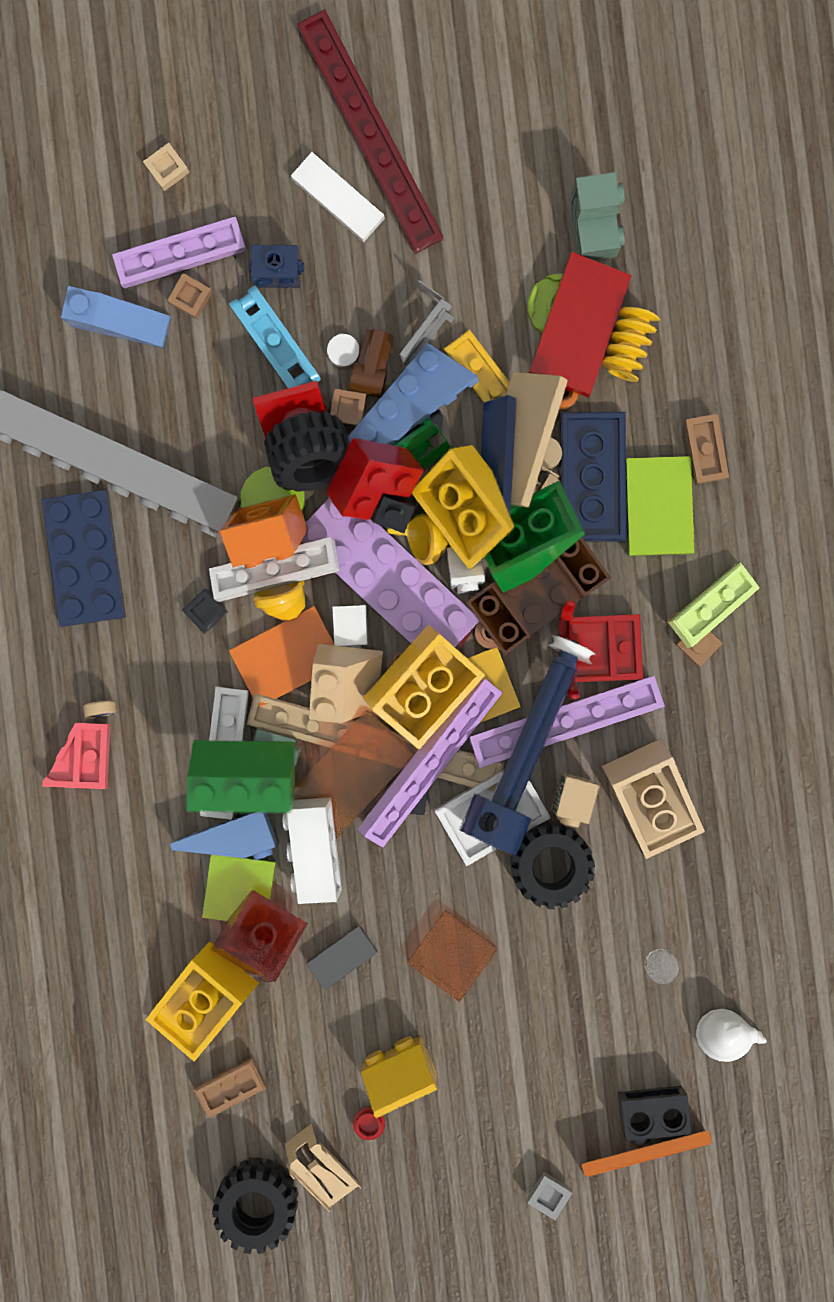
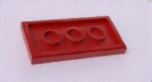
M571 252L528 373L562 376L568 380L565 389L589 397L632 275Z

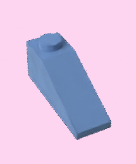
M68 286L61 318L70 327L164 348L171 319L169 315L105 294Z
M250 812L233 820H228L179 838L170 843V847L175 851L247 858L253 855L254 859L258 860L273 854L272 848L276 847L279 842L268 812Z

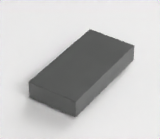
M358 925L307 961L306 965L323 989L326 990L377 954L378 950L361 926Z

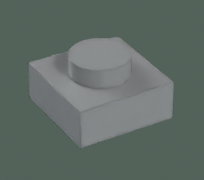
M543 1171L527 1197V1203L556 1221L572 1195V1189Z

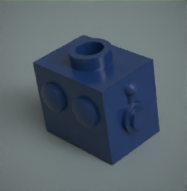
M252 245L249 272H251V278L257 288H301V275L305 270V266L301 260L298 245Z

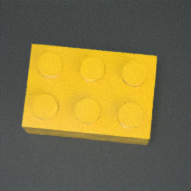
M427 625L368 691L363 700L376 714L416 748L420 749L482 680L485 674L436 630Z

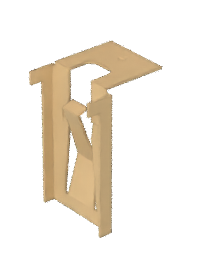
M312 1124L284 1144L290 1165L288 1167L290 1176L293 1179L296 1178L329 1212V1208L356 1187L359 1186L361 1189V1184L322 1143L317 1144ZM308 1143L310 1151L331 1171L319 1165L316 1159L307 1165V1169L297 1159L296 1151ZM313 1174H315L324 1183V1185L332 1195V1198H330V1196L327 1194V1192L324 1190V1188L317 1181ZM339 1178L346 1182L348 1186H346Z

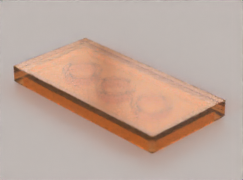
M366 709L294 788V800L331 797L337 839L413 757L414 752Z

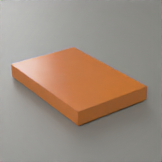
M313 606L300 613L297 618L285 621L229 650V653L253 698L256 693L277 699L312 681V668L317 645H334V641L318 610ZM259 701L258 708H260L261 706H263V705H265V704H267V703H263V702H260V701Z

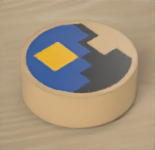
M107 700L85 704L83 706L84 718L95 719L116 715V702Z

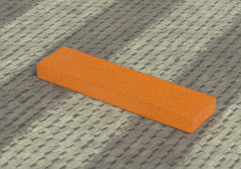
M709 1130L586 1162L581 1164L584 1176L589 1177L711 1144L712 1139Z

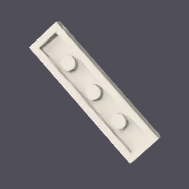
M332 537L301 544L292 557L277 561L275 557L266 559L262 564L253 568H245L244 565L233 568L231 563L209 568L214 600L221 602L338 572L340 567L335 540Z
M225 687L215 688L209 740H244L249 690ZM200 812V816L233 820L235 812Z

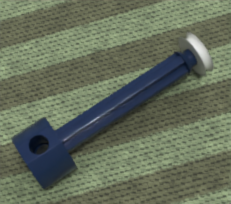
M551 635L554 638L553 643L547 645L558 651L559 655L551 660L552 663L494 796L491 800L475 793L459 828L461 832L513 855H517L532 818L516 811L574 675L578 672L576 667L577 660L592 664L589 658L591 655H596L589 649L580 646L579 642L575 640H566ZM497 819L498 824L497 827L494 829L493 825L495 820Z

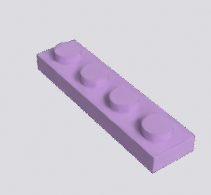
M235 216L112 254L121 286L125 289L247 250Z

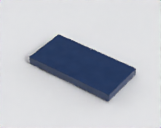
M561 412L560 446L562 457L560 460V483L585 533L582 538L585 542H625L626 412Z

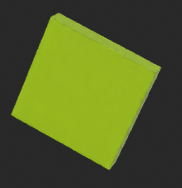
M211 855L202 918L266 927L268 924L276 861L266 859L255 860L252 857L238 858Z

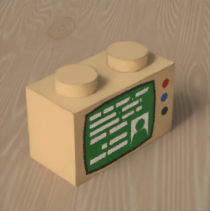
M561 772L551 810L557 816V819L560 820V823L578 828L580 822L589 824L599 785L592 780Z

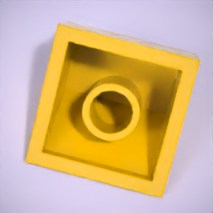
M411 1036L405 1037L394 1044L395 1048L385 1053L382 1050H378L365 1057V1062L361 1066V1075L376 1118L437 1090V1071L420 1036L412 1039Z

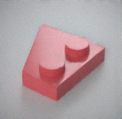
M75 723L68 735L66 744L60 749L55 758L56 762L50 773L44 778L42 787L107 789L110 724Z

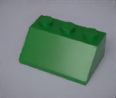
M193 740L187 775V811L290 813L294 809L295 741Z

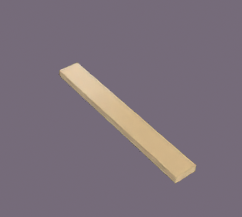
M256 693L246 724L401 768H405L419 750L398 732L355 720H349L344 723L309 720L310 708ZM259 701H260V702H263V703H267V704L261 706L260 708H258ZM459 749L437 778L474 787L490 776L500 773L504 762L500 761L479 768L474 753ZM497 783L487 790L495 792Z

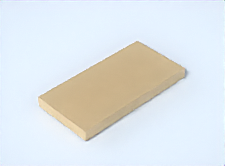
M513 372L506 393V395L516 398L511 505L529 508L568 380L562 376Z

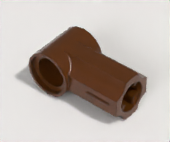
M366 329L359 361L355 363L349 391L365 393L377 398L382 397L388 370H386L393 344V335L377 329Z

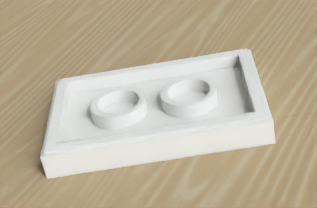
M505 768L500 773L490 776L480 782L479 785L469 788L434 809L466 866L498 849L461 832L459 828L475 793L492 800L495 792L487 789L496 783L497 789ZM528 781L516 811L532 818L527 831L551 818L531 782ZM497 819L495 820L493 825L494 829L497 827L498 824Z

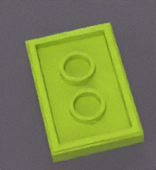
M691 456L626 458L628 556L694 554Z

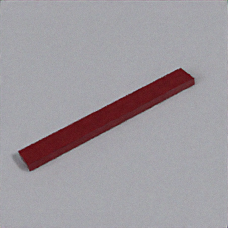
M324 9L297 23V29L414 254L442 241L444 236L326 10Z

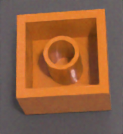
M293 494L235 509L220 529V534L232 567L244 565L245 568H253L262 564L266 559L275 557L277 561L292 557L307 533L308 528L297 496Z

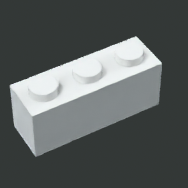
M331 797L294 800V809L290 813H283V827L285 831H289L290 842L287 843V858L289 862H293L294 873L291 874V890L293 893H297L298 904L337 902L342 886Z

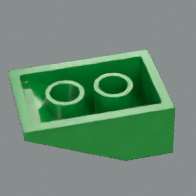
M560 481L533 493L529 508L511 505L510 518L514 528L484 558L493 578L502 592L505 593L535 578L585 534Z

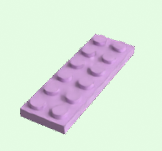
M328 498L306 522L308 531L302 542L305 544L332 537L335 540L340 571L335 573L410 643L416 639L427 625H430L452 646L456 647L479 622L470 609L380 525L373 523L370 519L365 520L341 516L330 498Z

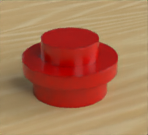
M371 1106L363 1107L354 1116V1131L364 1140L377 1139L384 1132L385 1117L382 1115L376 1118Z

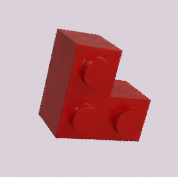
M353 438L326 494L341 516L369 520L383 493L410 497L424 470L407 448Z

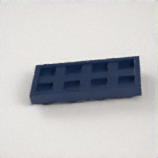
M100 490L42 499L60 627L126 618L108 491Z

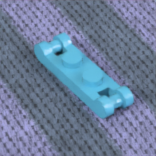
M255 285L247 290L248 294L240 300L235 298L228 303L287 388L321 380L316 370ZM256 304L260 310L249 316L246 311ZM299 365L303 373L293 379L289 371Z

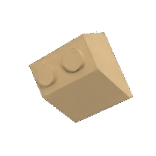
M318 644L312 668L309 720L344 723L373 712L363 700V697L381 677L383 651Z

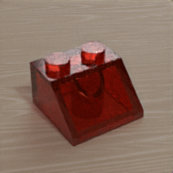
M251 890L227 920L211 950L265 983L276 982L308 923L256 891Z

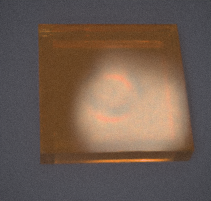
M444 910L409 958L407 964L460 1002L498 949L454 915Z

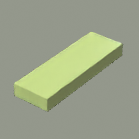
M737 563L668 623L687 648L693 647L760 587L742 563Z

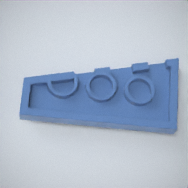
M426 343L348 436L349 444L353 438L394 446L406 437L405 433L417 424L420 426L424 424L423 420L427 417L430 419V415L444 404L447 406L457 399L456 395L466 387L471 388L479 382L478 376L429 343Z

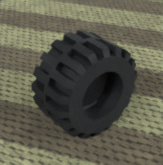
M317 411L296 414V416L288 417L283 422L272 427L273 430L269 431L266 435L264 446L273 479L279 487H283V489L288 491L301 492L323 488L331 484L350 445L342 420H339L338 416L330 415L328 412L318 413Z
M549 822L542 823V826H535L525 834L517 855L512 854V857H510L512 877L522 895L527 900L530 899L534 905L539 907L544 905L547 909H555V906L566 908L569 907L567 903L571 901L578 902L581 900L579 896L583 892L586 894L590 889L588 884L590 881H593L595 875L593 873V867H595L594 859L592 858L589 846L576 831L559 823H556V825ZM549 847H559L565 850L571 860L568 874L562 880L555 883L542 882L533 872L535 857L539 852Z
M254 1158L252 1164H249L248 1160L241 1161L239 1167L237 1168L234 1165L229 1170L227 1176H224L213 1202L215 1204L212 1209V1217H216L214 1222L216 1231L222 1229L220 1238L224 1242L228 1239L231 1240L230 1247L236 1251L238 1246L243 1247V1253L251 1254L252 1249H257L258 1254L265 1253L266 1246L273 1250L278 1247L279 1240L284 1241L287 1238L289 1229H292L298 1206L297 1187L293 1188L294 1179L290 1175L284 1176L286 1169L282 1165L278 1169L273 1167L275 1161L268 1159L267 1164H262L261 1158ZM250 1192L260 1193L271 1201L274 1212L263 1218L251 1217L242 1211L238 1198Z

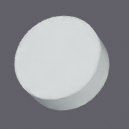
M348 334L336 335L328 343V358L336 367L348 368L358 360L359 345Z

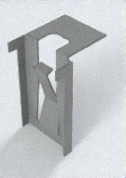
M418 280L420 291L438 304L400 353L405 367L410 364L426 343H429L445 320L452 323L455 319L446 312V310L449 311L452 305L447 303L445 298L420 280Z

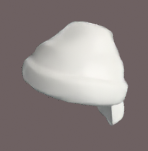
M723 1008L711 1010L702 1016L697 1024L696 1037L698 1045L706 1055L717 1061L730 1062L743 1057L754 1043L764 1044L767 1042L761 1031L751 1027L741 1016L731 1010Z

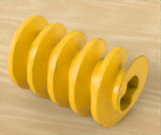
M625 307L619 312L622 320H618L615 323L614 327L617 332L612 333L610 337L613 344L607 346L606 353L608 356L603 358L601 364L610 374L626 381L637 382L639 378L631 372L632 370H642L643 365L637 362L636 358L647 357L648 354L640 347L641 345L651 346L652 341L645 337V333L655 334L657 329L649 323L650 321H660V318L656 314L642 308Z

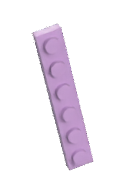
M655 676L561 706L544 747L665 707ZM527 718L469 737L479 768L511 757Z
M482 678L416 752L357 830L364 837L384 847L498 700L502 692L485 678Z

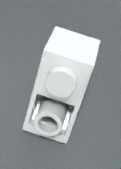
M447 548L451 589L458 588V594L477 592L479 590L478 586L483 585L485 582L482 559L472 569H468L453 548Z

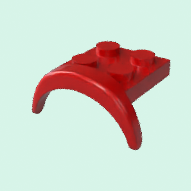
M566 601L559 617L558 637L566 640H575L579 642L580 646L596 654L591 655L589 658L592 664L577 660L576 667L578 672L575 673L567 692L570 699H579L576 682L643 679L640 614L573 617L575 602Z

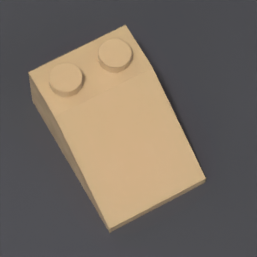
M661 738L602 766L646 859L705 832L675 761Z

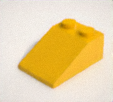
M473 445L450 449L412 492L413 496L468 569H472L514 528L493 472Z
M209 941L191 960L146 1018V1021L195 1062L259 983Z

